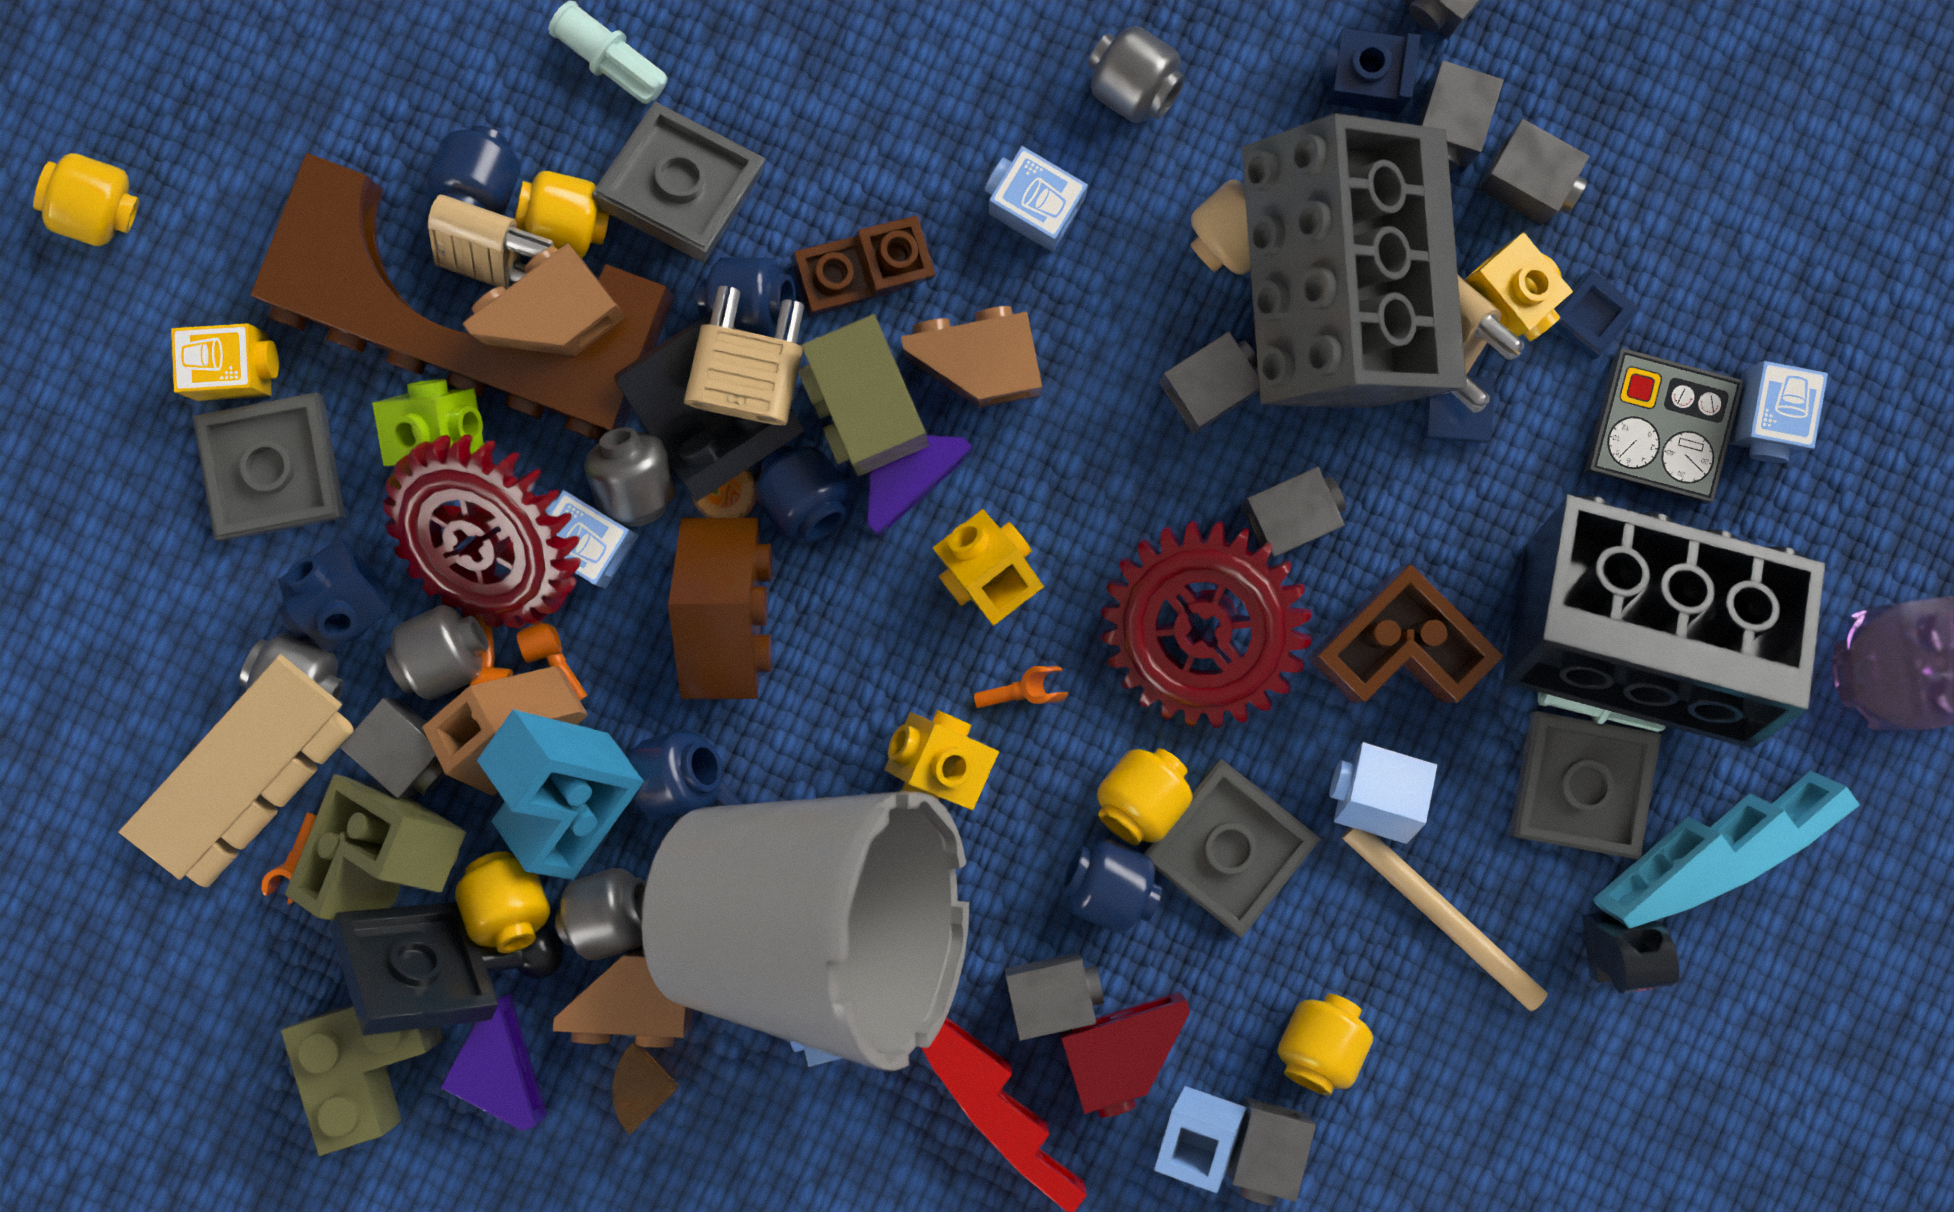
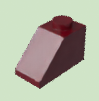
M1181 992L1096 1017V1024L1060 1032L1085 1114L1097 1110L1101 1118L1116 1116L1135 1108V1098L1148 1094L1190 1014L1187 1000Z

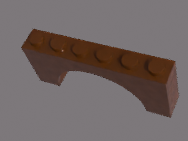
M309 153L305 154L250 295L271 307L267 318L303 332L308 321L328 328L330 331L326 340L358 353H364L367 343L389 351L386 359L387 363L417 375H423L426 365L448 373L446 379L448 386L455 389L474 388L476 397L482 398L485 387L508 396L505 407L535 419L541 420L544 410L567 418L564 429L599 442L603 432L607 433L613 429L626 426L632 407L614 381V376L617 372L656 348L674 301L673 295L666 286L605 264L598 281L626 315V318L579 354L571 356L485 345L469 333L449 329L424 318L405 301L395 288L382 262L377 239V214L383 189L365 174Z

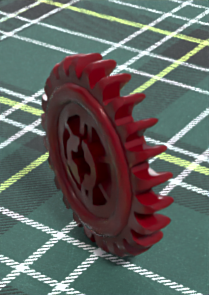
M470 434L460 437L451 447V439L448 435H442L432 443L424 441L418 444L408 455L396 462L395 474L386 480V491L389 496L383 500L384 512L387 516L391 517L385 523L387 533L390 537L400 541L393 549L399 558L408 559L411 563L406 569L411 578H422L425 581L422 588L423 591L430 597L438 593L442 596V605L453 609L456 607L461 608L464 618L473 616L478 620L482 616L484 623L489 627L499 628L505 623L510 628L520 629L526 622L538 624L548 614L555 613L563 605L566 596L575 587L576 579L572 575L581 564V559L578 557L563 558L569 555L579 544L580 537L574 535L562 538L556 535L569 523L572 513L568 512L559 516H550L545 511L557 498L559 490H552L545 495L534 496L531 490L541 473L540 469L533 470L520 479L515 478L513 471L514 465L519 458L518 452L511 453L497 466L494 465L492 461V453L496 445L494 440L483 444L473 455L470 452L472 436ZM457 499L460 500L461 507L442 504L443 502ZM468 536H474L465 545L456 549ZM496 561L512 571L495 575Z
M1192 520L1186 527L1184 542L1180 543L1171 528L1165 527L1160 535L1161 551H1158L1145 539L1138 544V552L1143 565L1126 557L1120 561V570L1129 583L1113 579L1107 584L1108 592L1120 602L1119 604H1105L1100 610L1101 615L1105 619L1117 624L1116 627L1103 631L1101 640L1110 645L1120 646V650L1112 654L1107 662L1111 667L1129 668L1130 671L1123 678L1121 686L1124 689H1130L1141 685L1144 688L1139 701L1142 707H1147L1158 699L1163 702L1161 716L1164 720H1170L1176 711L1181 709L1184 710L1187 726L1191 728L1196 726L1201 713H1207L1214 728L1222 727L1225 711H1230L1238 722L1245 723L1249 717L1247 703H1252L1262 711H1268L1271 709L1272 700L1266 691L1267 689L1280 694H1286L1290 691L1291 684L1282 675L1281 671L1298 673L1304 669V661L1292 654L1290 650L1307 648L1312 641L1309 634L1293 630L1294 627L1308 622L1312 616V611L1308 608L1291 607V604L1304 594L1305 585L1299 583L1283 586L1281 584L1290 572L1292 564L1290 561H1284L1270 568L1266 565L1273 547L1271 542H1266L1253 553L1247 551L1249 529L1247 528L1242 529L1232 543L1225 542L1224 524L1222 521L1215 523L1208 539H1202L1197 523ZM1211 582L1219 586L1217 591L1211 589L1200 590L1195 593L1188 584ZM1225 588H1228L1243 601L1250 616L1237 615V610L1232 600L1223 593ZM1167 599L1178 613L1175 622L1159 626L1158 616L1163 602ZM1214 615L1219 620L1216 630L1214 631L1209 626L1201 630L1197 629L1194 625L1197 616L1208 619ZM1251 627L1252 638L1248 649L1242 654L1231 640L1235 629ZM1175 635L1179 647L1189 655L1185 665L1181 664L1167 651L1161 636ZM1195 657L1213 658L1221 669L1197 670L1191 668Z

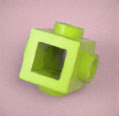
M446 379L425 380L407 384V394L372 403L384 466H395L396 462L408 455L418 444L424 441L432 443L442 435L450 437L451 447L460 437L470 434L472 436L471 455L484 444L482 436L483 423L478 411L474 388L448 390Z

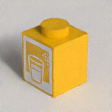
M248 323L171 328L175 393L196 401L272 396L271 379H275L278 376L279 358L274 342L269 341V334Z

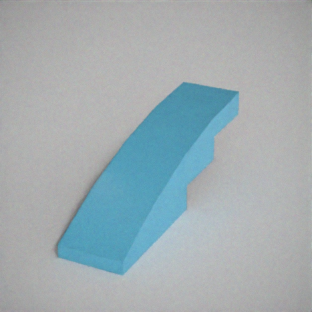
M1810 770L1772 804L1749 793L1710 828L1688 816L1592 900L1599 909L1629 929L1689 910L1750 882L1796 854L1859 807L1860 804L1847 786Z

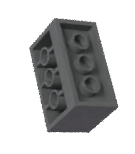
M1334 113L1242 146L1261 405L1374 408L1467 389L1446 129Z

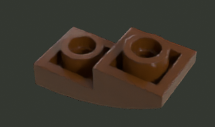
M917 215L859 229L854 237L794 251L790 258L808 318L900 291L933 279L936 275Z

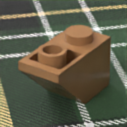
M567 243L559 250L556 247H550L534 256L524 268L526 275L507 290L501 286L483 295L472 307L474 315L462 324L471 335L485 345L576 356L626 318V315L581 257Z
M1011 306L993 307L975 313L976 322L951 326L950 320L947 318L933 319L913 325V334L901 336L906 360L978 408L1041 396L1042 382L1027 312L1013 314Z
M552 666L469 686L422 726L445 774L494 796L498 790L477 762V759L512 709L574 725L579 724L586 718L588 714L562 669Z
M633 949L616 961L554 1017L553 1031L571 1032V1041L581 1044L609 1043L610 1034L635 1035V1044L638 1046L671 1047L674 1046L675 1038H684L692 1029L693 1009L673 1003L660 992L650 974L644 949Z

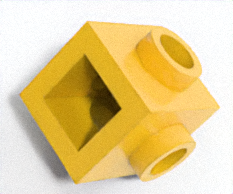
M1524 232L1495 251L1463 279L1500 310V323L1517 337L1523 334L1529 342L1536 339L1560 319L1559 314L1554 308L1573 292L1561 278V272L1556 263L1548 256L1542 254Z
M984 509L980 510L965 523L956 527L951 534L933 547L936 554L947 567V570L938 577L961 607L969 600H972L993 626L1044 587L1025 560V557L1033 552L1025 539L1010 521L999 528Z
M936 710L932 721L910 712L905 724L901 725L891 738L888 747L889 760L884 770L904 781L900 792L925 793L938 801L941 797L973 811L999 751L968 737L972 727L971 724L940 710Z

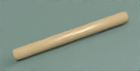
M1352 827L1347 828L1341 838L1529 1011L1536 1010L1545 1001L1548 993L1380 838L1369 832Z

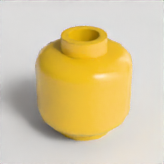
M70 153L64 155L58 163L52 161L46 163L35 190L33 207L35 210L42 212L44 225L51 232L93 246H102L112 240L117 230L129 233L135 220L139 198L128 194V175L121 168L80 154Z
M541 171L534 177L532 183L522 181L514 219L517 223V229L552 240L557 250L568 243L582 259L587 254L590 243L603 245L609 214L598 209V204L592 197V193L597 187L593 182L551 171Z
M1161 748L1157 749L1155 753L1142 749L1129 750L1098 788L1097 799L1101 806L1098 813L1100 820L1115 835L1132 845H1139L1141 841L1149 843L1160 842L1189 808L1192 801L1191 789L1184 779L1188 773L1187 768L1176 756Z
M494 852L474 860L466 867L465 875L456 887L455 898L468 936L479 946L497 947L500 953L516 952L532 944L536 939L535 933L547 922L550 914V906L539 875L526 872L517 858L510 852Z
M1331 993L1326 994L1324 1001L1303 1000L1299 1002L1278 1045V1055L1287 1065L1284 1074L1297 1084L1325 1096H1331L1333 1089L1350 1088L1356 1081L1373 1043L1372 1032L1359 1019L1362 1009L1353 1002Z

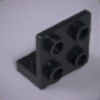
M713 311L617 372L614 376V381L647 432L662 441L673 472L696 502L804 432L803 427L791 409L787 424L781 426L706 411L689 406L684 402L702 325H710ZM723 311V315H722V320H721L720 326H723V321H724V317H725V312H724V311Z

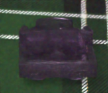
M1954 596L1871 606L1853 614L1851 619L1855 623L1847 639L1835 644L1832 659L1834 682L1842 703L1846 707L1857 708L1869 721L1867 727L1877 731L1924 730L1954 725Z

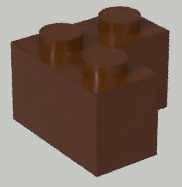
M681 518L668 602L680 699H758L760 673H771L772 637L771 634H760V626H767L768 591L767 587H760L761 582L772 581L773 556L771 544H760L758 518Z
M1412 564L1396 568L1307 658L1351 702H1366L1404 665L1441 703H1458L1504 656Z

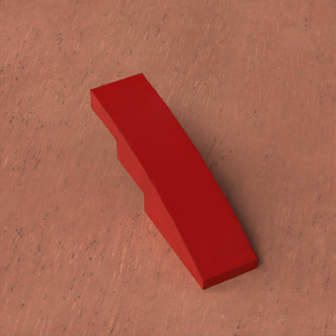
M946 1017L931 1045L928 1048L921 1047L931 1067L971 1122L1014 1168L1066 1212H1075L1087 1195L1084 1180L1040 1149L1049 1136L1047 1121L1002 1089L1012 1075L1011 1063Z

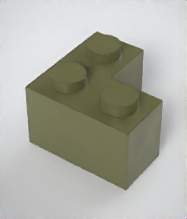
M875 314L801 345L809 364L799 368L798 372L819 418L821 419L828 415H831L834 423L824 427L823 430L838 464L850 460L859 477L929 447L924 427Z
M334 774L285 895L317 918L334 921L335 915L338 912L391 908L398 897L400 884L442 892L450 870L457 861L459 848L466 831L410 797L397 799L384 786Z
M352 1003L305 1018L281 1030L318 1156L381 1137L402 1122L386 1065L424 1054L444 1042L440 1026L362 1036Z

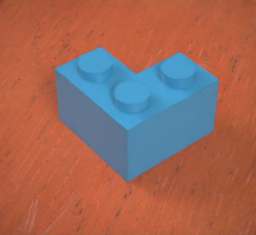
M512 709L477 759V762L505 801L491 821L526 872L572 880L577 876L644 783V780L638 775L609 733Z

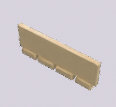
M280 653L118 833L178 880H181L186 875L196 884L202 887H209L238 856L237 849H245L277 814L276 806H285L317 771L315 762L319 764L325 763L353 733L352 724L337 712L342 703Z

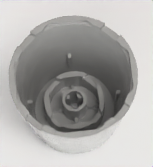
M891 792L703 807L687 813L671 828L661 843L653 861L645 889L642 913L643 946L647 965L656 986L673 1003L871 1068L898 1070L908 1066L909 1053L916 1046L928 1048L940 1031L953 1002L962 971L968 935L969 902L957 901L955 868L961 869L966 865L965 854L957 827L949 812L937 799L931 795L919 792Z

